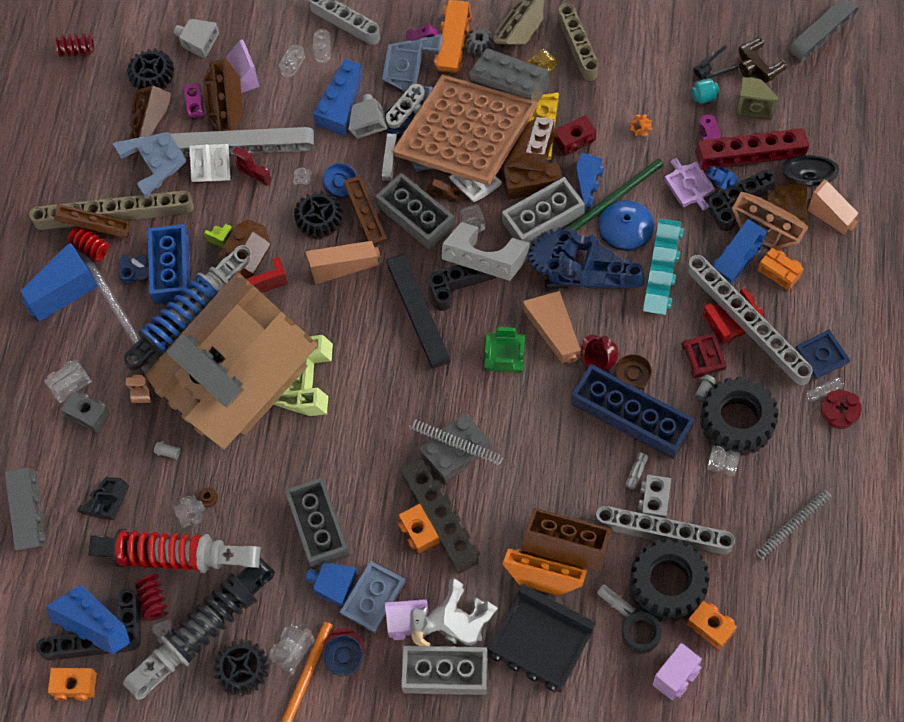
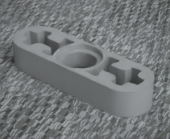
M420 84L411 85L387 113L386 123L390 128H398L424 98V88ZM418 90V91H419V95L416 94V95L413 97V101H412L411 98H412V96H413V91L416 92V91ZM407 102L410 104V108L403 110L400 104ZM398 110L400 114L397 116V121L391 122V117L394 118Z
M387 134L382 169L383 181H392L396 156H394L392 151L397 145V134Z

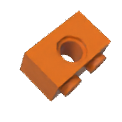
M420 504L399 514L400 522H398V526L402 533L406 532L409 536L407 541L412 550L416 549L418 554H421L440 543L439 536ZM415 527H421L423 529L420 533H414L412 531Z
M704 600L687 622L690 628L719 650L722 649L737 628L732 618L727 615L723 616L718 612V608L710 602L707 604ZM708 621H716L718 623V627H710L708 625Z
M51 668L48 693L55 700L65 701L67 697L75 698L78 701L94 698L97 673L92 668ZM72 681H76V686L73 689H68L69 684Z

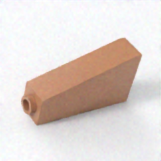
M372 241L306 251L315 285L379 265L378 258L381 257L378 247H374Z
M560 291L523 301L524 313L561 363L577 361L580 358L581 349Z

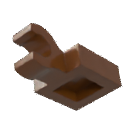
M433 179L428 185L426 192L443 199L446 197L452 202H456L459 197L455 196L453 192L459 194L461 190L457 186L450 188V185L442 180Z

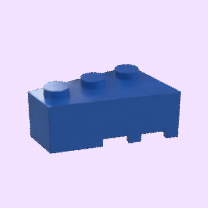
M747 219L731 243L723 250L721 257L717 258L712 266L733 285L762 249L767 231Z

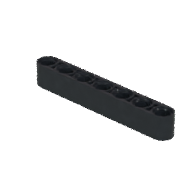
M404 253L386 259L389 272L431 368L434 369L450 363L447 350Z

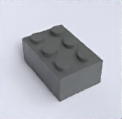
M463 413L444 428L440 435L441 438L443 432H446L444 440L447 433H449L448 441L450 435L453 434L451 442L454 436H456L454 445L458 437H460L458 446L461 440L464 439L461 448L467 440L465 449L468 443L471 442L469 450L474 443L472 452L476 445H478L476 453L480 446L482 447L480 454L483 448H485L484 454L488 449H491L490 439L466 413ZM434 437L419 448L421 458L445 485L478 459V455H471L467 451L464 452L463 449H457L456 446H449V443L445 444V442L442 443L438 439L435 440Z

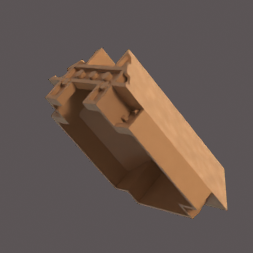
M237 272L144 375L155 388L154 392L161 398L165 396L169 400L167 404L175 411L179 409L182 412L181 417L186 422L194 425V429L203 436L205 434L225 450L239 433L246 435L308 367L304 361L319 344ZM182 335L194 337L199 342L198 346L203 350L209 351L214 347L226 358L222 364L229 370L227 373L232 378L234 376L243 383L241 387L244 391L228 408L221 404L201 384H195L191 380V375L166 353Z

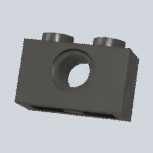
M73 391L61 408L66 418L96 433L99 432L110 415L106 409L107 406L99 400L95 402L83 392L79 394ZM90 408L88 412L83 413L85 409Z

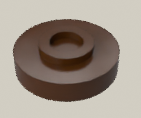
M626 355L616 364L615 377L639 390L645 388L651 380L652 367L649 361L640 355Z

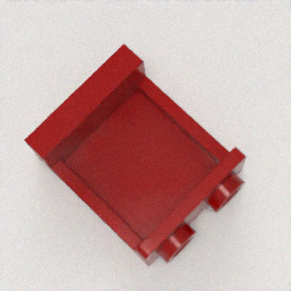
M280 257L272 259L274 270L246 280L261 293L288 284Z
M742 288L740 294L764 318V312L755 304L753 295L747 292L745 288ZM710 303L704 306L703 316L722 345L746 333L719 304L713 306ZM738 304L731 305L734 308L740 307V305ZM751 317L744 318L746 321H753Z

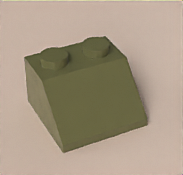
M743 77L736 115L772 120L778 97L761 79Z

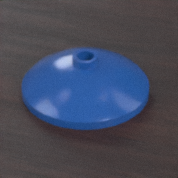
M623 200L611 204L601 213L598 227L602 239L608 245L618 250L630 251L644 246L650 240L654 231V220L649 210L643 205L634 201Z

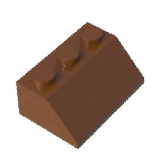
M536 117L527 123L512 148L508 167L544 171L554 137V119Z

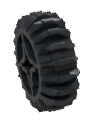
M148 48L147 52L141 50L139 55L135 53V58H130L131 63H128L127 66L128 79L132 86L138 90L152 85L160 89L161 87L166 88V83H171V79L174 78L175 68L173 61L167 53L164 54L162 50L158 52L156 48L153 51Z
M321 190L319 194L314 191L313 195L307 193V198L301 197V202H297V208L294 209V220L302 233L306 232L308 237L313 234L315 239L318 235L323 238L326 233L330 236L331 230L336 232V226H341V220H343V208L335 195L331 197L329 192L324 195V192Z
M240 639L239 645L232 641L231 648L225 645L226 651L218 652L221 658H215L214 660L219 664L213 667V670L217 672L214 677L215 679H220L218 685L224 686L223 690L225 692L230 690V693L235 695L238 690L239 695L243 696L244 690H246L248 695H251L252 687L257 691L259 690L258 683L264 685L265 682L262 677H268L269 674L263 670L270 668L269 664L266 663L269 659L267 656H263L265 651L264 649L259 650V644L256 643L252 646L251 640H248L246 645L243 639ZM239 653H247L240 658L233 657ZM254 656L257 659V670L255 673L250 669ZM227 663H230L233 667L229 679L226 676ZM236 664H237L238 666H239V665H242V666L244 665L245 668H246V670H241V669H240V671H239V669H238V667L236 666ZM243 677L250 678L245 682L236 683V681H239Z

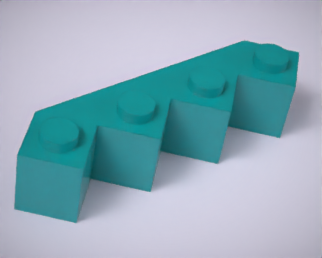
M659 218L643 311L666 315V310L671 309L670 286L675 285L674 263L679 262L680 251H677L678 239L683 238L684 232L680 221Z

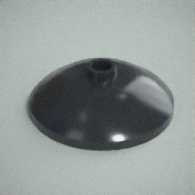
M802 155L787 160L782 166V173L794 184L803 187H818L824 179L829 183L832 182L839 174V167L834 161L826 157Z

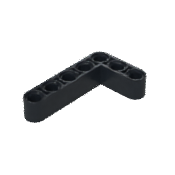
M126 588L121 590L117 597L118 620L125 625L128 637L134 636V639L116 653L134 651L141 644L139 598L133 590ZM133 596L132 601L125 604L126 598ZM133 616V620L130 623H125L127 617ZM78 634L44 637L36 644L37 652L46 660L111 654L93 645V643L89 648H85L86 642L90 640H83L79 638ZM68 643H72V647L69 650H64ZM48 645H52L51 650L44 653V649Z

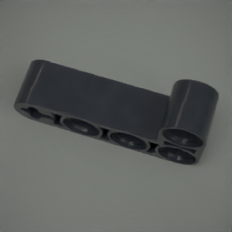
M769 169L763 170L727 187L726 190L723 189L713 194L709 198V211L718 227L723 231H729L734 227L735 214L732 208L737 198H730L731 196L739 197L742 191L761 197L773 191L776 183L775 173ZM719 203L721 206L716 207L714 204ZM724 218H729L730 220H729V221H723L722 219H724Z
M456 265L433 272L429 277V283L436 307L444 311L448 310L452 305L451 291L493 280L497 277L462 265ZM476 271V272H478V273H476V274H471L470 272ZM454 276L460 277L459 279H452ZM442 297L447 298L446 300H443V301H442V300H439V299L442 298Z

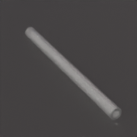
M85 260L84 264L90 271L96 285L131 342L135 345L140 340L135 328L93 260Z

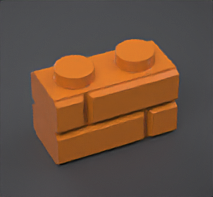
M774 248L769 250L758 266L759 272L788 291L801 277L804 269L800 262L789 259L783 251L775 250Z

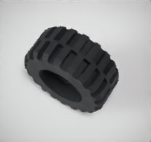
M730 377L726 378L724 383L719 381L715 384L714 388L708 391L707 397H705L700 424L701 428L704 429V436L707 439L711 438L710 444L714 447L718 445L720 451H730V455H736L737 452H741V455H748L750 450L752 453H755L760 447L763 448L768 443V440L771 439L778 422L779 411L776 408V399L771 398L772 393L769 389L764 390L763 384L760 382L756 384L753 382L754 379L751 378L742 380L743 377H736L735 380H732ZM733 403L743 404L755 413L757 423L747 429L734 428L724 421L721 416V409Z
M665 538L663 543L660 540L653 541L652 546L647 544L643 547V551L636 555L631 567L629 587L630 592L633 593V600L635 603L640 604L642 611L645 612L647 610L655 617H661V621H667L668 618H672L673 621H679L682 616L684 618L689 617L691 612H695L703 602L709 588L710 573L707 572L708 565L706 561H702V554L699 551L695 553L692 545L688 544V546H685L682 540H677V543L672 542L671 538ZM663 564L677 566L686 574L688 587L680 595L667 596L661 594L650 582L651 571Z

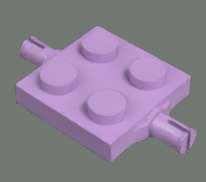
M678 158L672 159L671 164L675 170L666 175L664 180L682 208L698 202L702 210L707 209L709 205L704 198L715 193V188L703 170H700L697 161L690 165L682 166Z

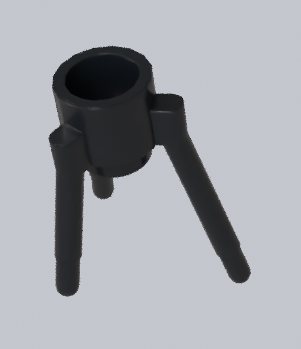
M726 45L716 53L712 52L693 68L698 79L712 78L738 69V66H733L710 74L712 67L709 63L727 48Z

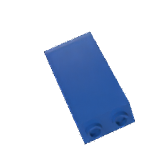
M70 243L20 291L24 297L21 301L32 317L36 315L37 319L41 321L98 286L79 254Z

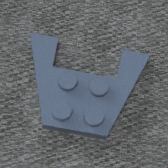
M435 35V37H424L419 40L389 44L382 80L406 92L411 85L417 84L423 50L441 52L443 36ZM422 86L424 88V98L422 101L425 102L433 87ZM413 91V95H419V91Z
M169 132L113 143L121 159L139 151L152 172V176L137 183L145 199L151 195L155 188L158 189L162 185L163 180L168 176H172L186 162L184 155Z

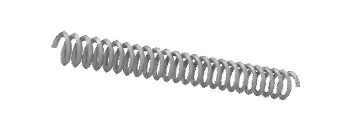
M417 419L414 420L412 427L409 425V428H413V431H420L421 434H427L428 437H434L435 440L438 439V441H442V443L445 442V444L449 443V446H456L457 449H463L464 452L467 451V453H471V455H478V458H485L486 461L489 460V462H492L493 464L496 463V465H499L503 459L501 458L498 462L500 454H498L496 460L494 461L496 452L494 453L491 459L493 451L490 452V455L487 458L489 449L486 451V454L483 457L485 448H483V451L480 454L482 448L480 446L478 452L476 453L478 445H476L474 451L472 452L475 444L473 443L469 450L471 442L468 443V446L465 449L467 440L461 448L464 439L461 440L458 446L460 437H458L457 442L454 445L456 436H454L453 441L451 442L453 434L450 435V438L447 441V438L449 436V433H447L446 438L443 440L446 432L444 431L442 437L440 438L442 430L439 431V434L436 437L438 428L432 436L435 427L432 428L431 433L429 434L431 425H429L428 430L425 433L428 424H425V427L422 431L424 422H422L420 429L418 430V427L420 425V421H418L417 426L414 429Z
M821 490V493H818L813 500H810V503H807L804 508L799 510L796 516L794 515L793 518H790V521H787L785 526H782L779 531H776V534H773L770 539L765 541L762 547L756 549L758 557L764 560L763 556L769 555V551L772 552V549H775L774 546L778 547V544H781L780 541H784L783 538L786 539L789 533L792 534V531H795L794 528L798 529V526H801L800 523L803 524V520L806 521V518H809L808 515L812 516V513H815L817 508H820V505L823 506V503H826V500L828 501L831 498V494L826 490Z

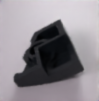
M105 477L98 488L89 495L91 499L84 507L80 505L77 511L97 518L115 520L129 485L122 478Z

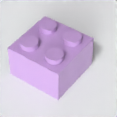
M681 643L655 675L653 686L672 701L676 696L680 698L687 689L688 681L693 682L700 673L699 671L702 668L700 662L702 659Z

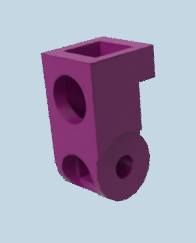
M426 23L416 30L412 28L407 30L406 41L419 40L424 37H435V35H439V31Z
M200 84L184 85L189 118L203 117V95Z
M712 115L702 116L699 124V132L703 135L702 140L721 138L715 117Z

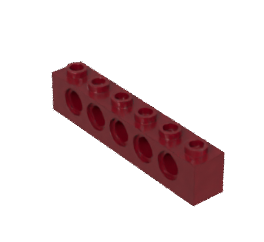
M793 128L752 135L721 137L711 140L704 139L698 141L695 154L700 170L709 169L710 166L718 168L720 166L726 167L790 159L806 155L810 145L804 128Z

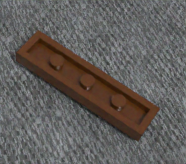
M357 176L345 180L343 185L366 240L372 241L374 246L387 242V237L362 177Z
M57 204L54 221L128 238L130 221Z

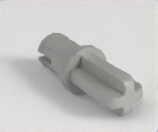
M602 585L597 592L600 597L612 605V609L615 608L626 618L636 610L622 599V595H617L606 585Z

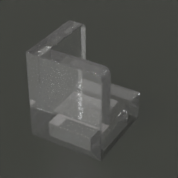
M478 204L461 209L462 222L478 227V232L485 230L484 217Z

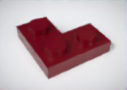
M236 146L232 153L238 171L268 186L272 181L269 170L264 166L254 164L252 154L247 149H241Z

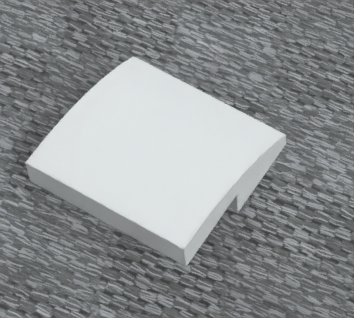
M229 144L189 146L191 182L230 180Z
M453 174L449 177L473 202L482 199L502 185L501 180L496 176L489 186Z

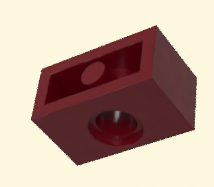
M586 115L554 130V141L564 155L575 153L579 148L591 145L596 140V129Z

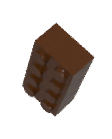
M533 508L524 532L521 550L600 572L612 529Z

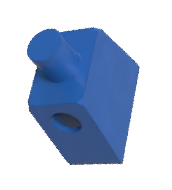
M323 563L320 572L312 569L308 570L306 581L315 583L313 590L316 595L342 608L349 597L357 571L356 568L350 566Z

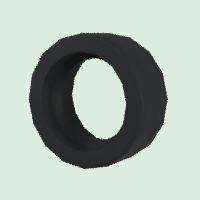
M644 611L634 612L628 616L622 629V638L625 645L633 652L641 654L655 649L660 642L662 634L661 624L658 619L651 613ZM636 621H646L653 627L654 637L647 644H638L630 637V627Z

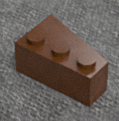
M506 158L502 164L508 200L531 196L562 178L559 164L546 163L544 171L508 167L509 158Z

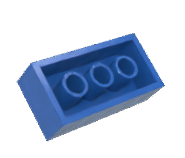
M185 224L148 228L149 293L154 304L174 302V297L181 295V290L188 288V284L191 282L189 234Z

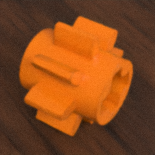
M640 114L635 115V120L630 121V131L633 130L635 136H647V131L652 130V120L647 118V114L642 116Z

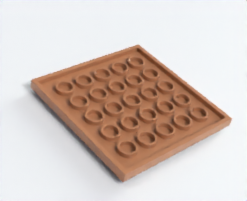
M442 74L392 152L396 157L489 186L537 109V101Z

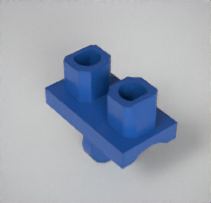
M710 166L706 176L713 179L712 183L725 190L727 187L738 183L737 176L721 166L719 169Z

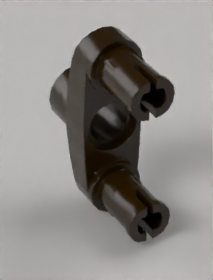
M757 37L753 41L739 46L738 52L743 61L739 64V68L745 77L754 74L762 81L770 82L775 79L776 75L787 68L783 60L769 67L755 53L756 50L764 46V41L761 37Z

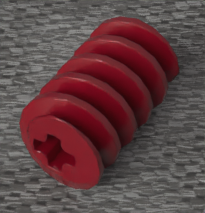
M82 33L80 39L78 34H75L74 39H72L71 34H68L67 39H65L64 34L61 35V40L56 37L58 56L63 57L65 54L69 57L71 53L73 56H77L78 53L80 56H83L85 53L86 55H91L92 52L94 53L92 34L89 33L88 38H86L85 34Z
M159 574L143 576L135 583L145 620H156L168 614V612H163L168 607L167 604H161V602L165 601V597H159L164 591L163 589H157L162 584L159 581L155 582V580L159 579Z

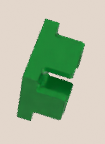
M497 327L496 333H487L485 371L523 373L525 335L516 334V328Z

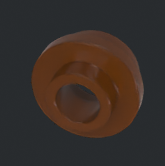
M204 488L198 494V501L204 507H211L218 500L217 492L213 488ZM205 495H211L209 499H204Z

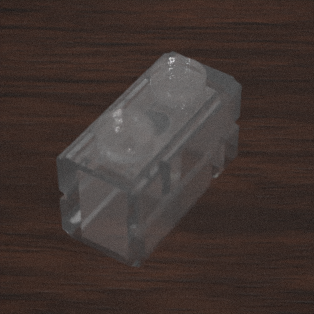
M77 359L68 361L61 370L50 373L47 379L44 380L59 403L70 397L73 391L77 392L92 382Z

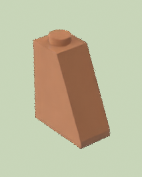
M824 179L813 192L807 211L845 235L848 230L852 231L857 225L858 212Z

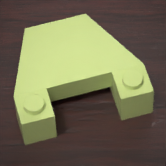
M323 335L310 336L319 345L304 361L308 367L273 405L307 416L327 414L328 396L319 388H312L314 363L331 361L333 344Z

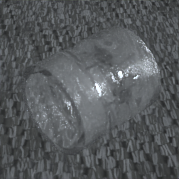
M713 445L707 470L712 472L722 470L723 475L734 477L741 452L729 450L726 453L724 448Z

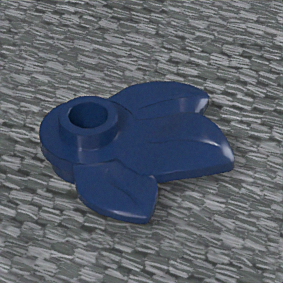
M124 254L119 259L118 266L120 271L118 277L122 283L130 284L135 280L143 281L149 277V267H147L145 254L133 259Z

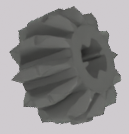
M477 27L476 31L471 29L470 34H466L465 47L469 54L473 53L474 57L477 54L481 56L486 48L493 50L494 38L491 31H486L485 27L482 30H479Z

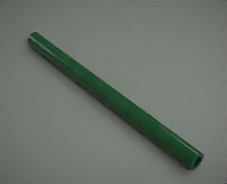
M660 159L655 160L568 226V230L578 231L607 207L663 166V162Z

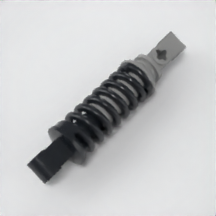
M260 558L259 568L246 567L238 576L230 573L228 578L225 579L226 582L220 584L222 592L213 590V599L205 597L203 600L205 607L197 605L195 607L197 614L189 612L187 614L188 622L185 620L179 621L180 630L172 628L166 635L161 636L163 645L159 649H155L149 658L144 660L137 669L125 678L124 686L136 699L140 700L146 697L170 672L173 673L178 664L182 663L188 666L196 656L193 650L196 653H200L202 651L201 643L209 645L210 640L208 637L210 635L214 638L218 637V632L216 631L218 627L221 630L227 628L222 620L223 618L232 623L235 621L234 616L231 614L232 610L238 615L243 613L238 604L242 602V606L246 610L253 603L257 602L254 594L272 580L275 571Z

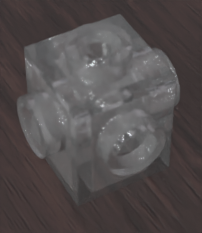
M195 495L185 496L179 502L173 504L174 512L182 528L189 525H197L202 519H205L203 515L205 507L201 499L197 501Z

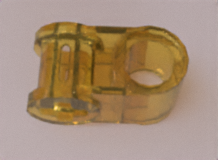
M544 48L526 62L547 69L550 72L558 64V59Z

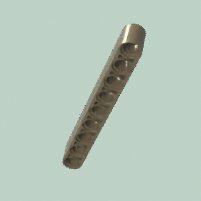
M187 191L151 194L146 199L143 195L61 204L89 212L96 211L95 213L125 221L188 214L194 209L191 195ZM57 204L34 207L29 213L31 221L39 230L72 227L75 225L54 221Z

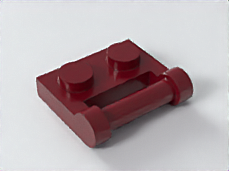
M715 333L688 339L681 343L693 371L691 373L694 379L726 370L727 365ZM698 346L705 367H699L692 347Z

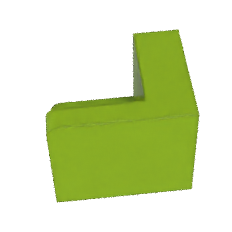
M227 224L223 228L215 226L211 232L205 230L204 235L207 242L223 248L233 232V228Z

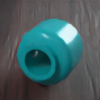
M710 78L695 82L694 87L691 89L694 101L705 104L716 100L717 93H719L717 82L714 83Z

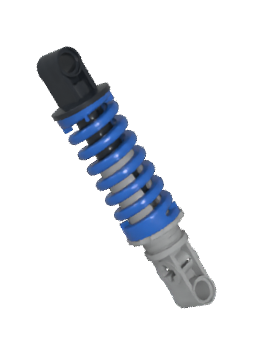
M244 245L238 246L216 268L211 267L206 275L198 273L196 282L191 281L188 284V288L181 290V295L174 297V302H169L166 305L167 310L161 309L159 316L152 318L153 324L147 323L143 329L138 330L136 333L140 340L124 355L126 367L130 370H137L152 355L156 354L161 357L167 350V345L164 342L166 341L171 346L174 341L170 336L174 335L178 338L181 335L178 329L181 328L184 331L188 327L187 324L191 323L194 317L200 314L236 274V271L240 270L241 272L249 264L251 259L250 249ZM239 253H245L247 255V258L242 260L239 259L237 255ZM131 356H136L139 360L136 364H130L128 359Z

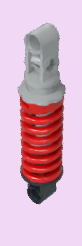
M119 529L114 538L90 535L88 556H111L117 567L133 565L134 567L143 566L156 569L163 567L164 569L173 568L186 571L194 569L197 572L206 573L210 567L220 569L222 564L259 568L261 547L224 545L222 540L212 541L209 534H195L192 538L188 534H183L180 538V535L177 533L172 534L170 537L168 533H162L160 536L158 532H153L150 535L147 531L140 534L138 531L130 533L126 529ZM234 553V556L229 558V554Z

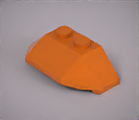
M508 549L503 561L504 567L520 586L524 584L531 589L557 596L583 586L587 573L585 568L531 554L521 549Z

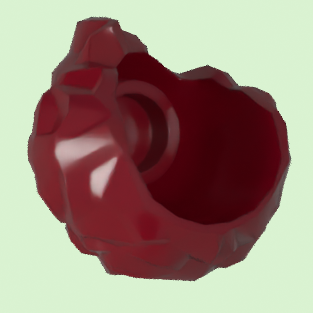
M589 335L582 340L580 356L581 362L586 368H589L590 364L606 371L616 364L619 355L618 347L607 336Z

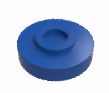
M333 164L326 169L323 175V187L331 196L335 195L336 198L348 197L343 182L357 177V175L346 164Z

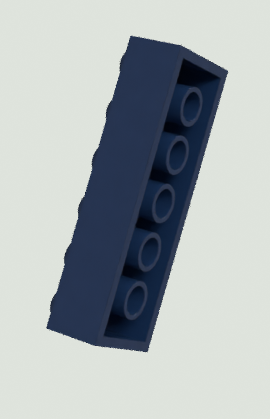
M590 364L571 395V404L672 459H675L692 430L695 420Z

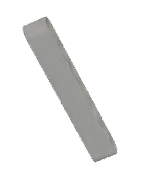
M602 506L596 512V525L611 528L613 532L655 541L660 540L661 542H665V538H671L672 542L677 543V540H682L685 546L690 544L694 549L721 555L729 554L735 543L734 536L730 532L609 506ZM607 515L610 519L603 521L600 519V516ZM627 519L630 523L623 525L620 523V520ZM646 523L649 525V528L642 529L639 525ZM665 527L669 530V533H662L659 529ZM685 531L689 534V537L683 538L679 533ZM707 536L710 541L703 542L699 537ZM726 540L730 545L722 546L719 541Z

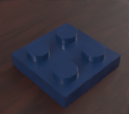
M830 329L796 345L795 348L811 365L812 375L816 380L850 362L849 357Z

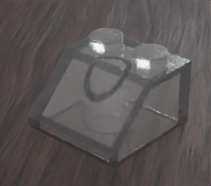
M295 623L285 627L281 633V640L278 644H274L269 652L271 662L293 675L315 641L310 629Z

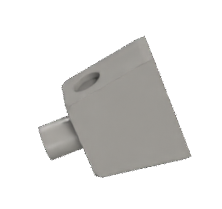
M190 19L185 27L177 25L174 34L180 36L179 39L184 49L205 59L218 37L219 31L217 24L214 22Z
M369 94L363 95L362 102L354 104L351 109L349 130L357 139L387 129L382 106Z

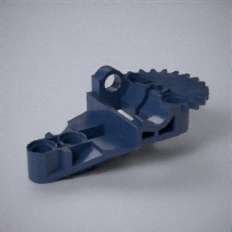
M559 227L557 232H554L552 229H550V234L543 232L544 237L537 236L538 242L533 241V247H529L530 252L528 256L530 257L529 262L532 263V268H536L537 272L542 271L543 275L547 274L549 281L556 284L584 287L639 288L645 283L642 265L630 262L628 258H626V261H623L614 254V251L599 245L598 237L593 234L585 237L579 235L576 230H568V227L561 231ZM579 250L587 251L582 266L575 262Z

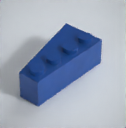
M344 59L313 112L315 125L347 137L351 109L356 104L355 101L362 80L361 64Z
M82 585L77 586L46 606L52 624L56 626L59 624L64 630L78 634L79 638L83 640L88 639L92 641L93 645L111 654L116 653L130 643L125 625Z

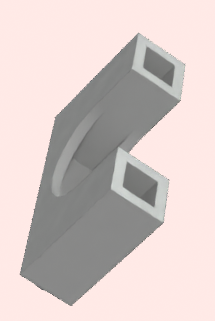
M461 222L442 244L441 259L509 281L528 259L529 243L512 238L503 249L496 252L477 250L474 248V245L477 243L478 227Z

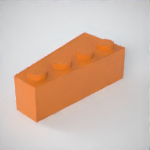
M448 0V5L444 6L443 12L445 21L441 22L440 28L443 36L441 52L435 55L434 65L437 66L438 72L459 74L463 58L461 48H465L466 34L464 33L468 34L469 21H471L472 14L469 2Z

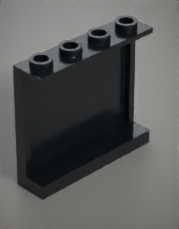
M522 584L516 601L491 646L487 647V652L490 654L489 657L491 659L507 663L511 670L515 672L520 670L526 673L528 679L534 682L539 680L544 683L548 690L561 692L589 641L596 622Z

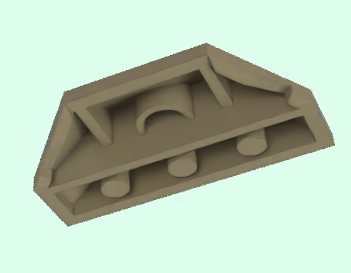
M520 0L495 31V44H526L543 20L544 0Z

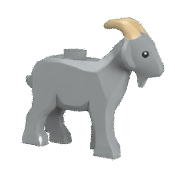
M451 578L449 581V591L444 602L437 606L428 617L425 616L426 607L422 610L416 608L411 610L410 629L412 640L418 646L428 647L431 644L425 641L423 635L438 631L445 636L444 640L450 644L472 646L477 641L481 642V629L497 611V607L488 601L482 602L478 598L473 597L471 602L473 609L469 615L458 609L457 602L464 591L462 588L463 584Z

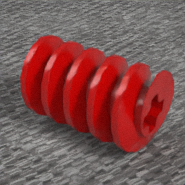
M75 227L68 237V244L71 243L75 249L93 261H101L110 248L108 242L104 243L103 239L93 235V232L88 231L87 228L80 229V227Z

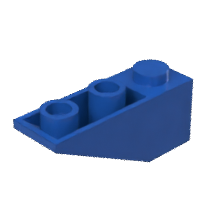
M581 153L576 167V180L580 198L585 203L584 213H586L588 206L592 207L594 196L592 195L594 191L597 192L600 181L597 180L599 176H603L605 166H602L603 158Z

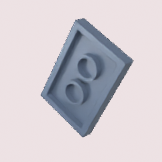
M370 561L339 612L340 615L376 634L386 617L385 603L396 600L406 579Z

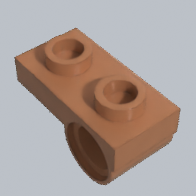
M133 375L132 378H126V386L130 389L132 403H152L154 387L143 375Z

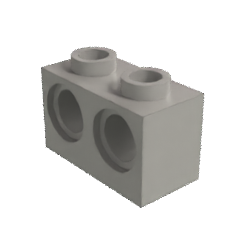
M647 475L646 481H642L641 493H644V500L639 501L638 512L666 518L671 478ZM657 486L660 488V491L654 492L650 487ZM656 505L658 509L652 511L648 508V506Z

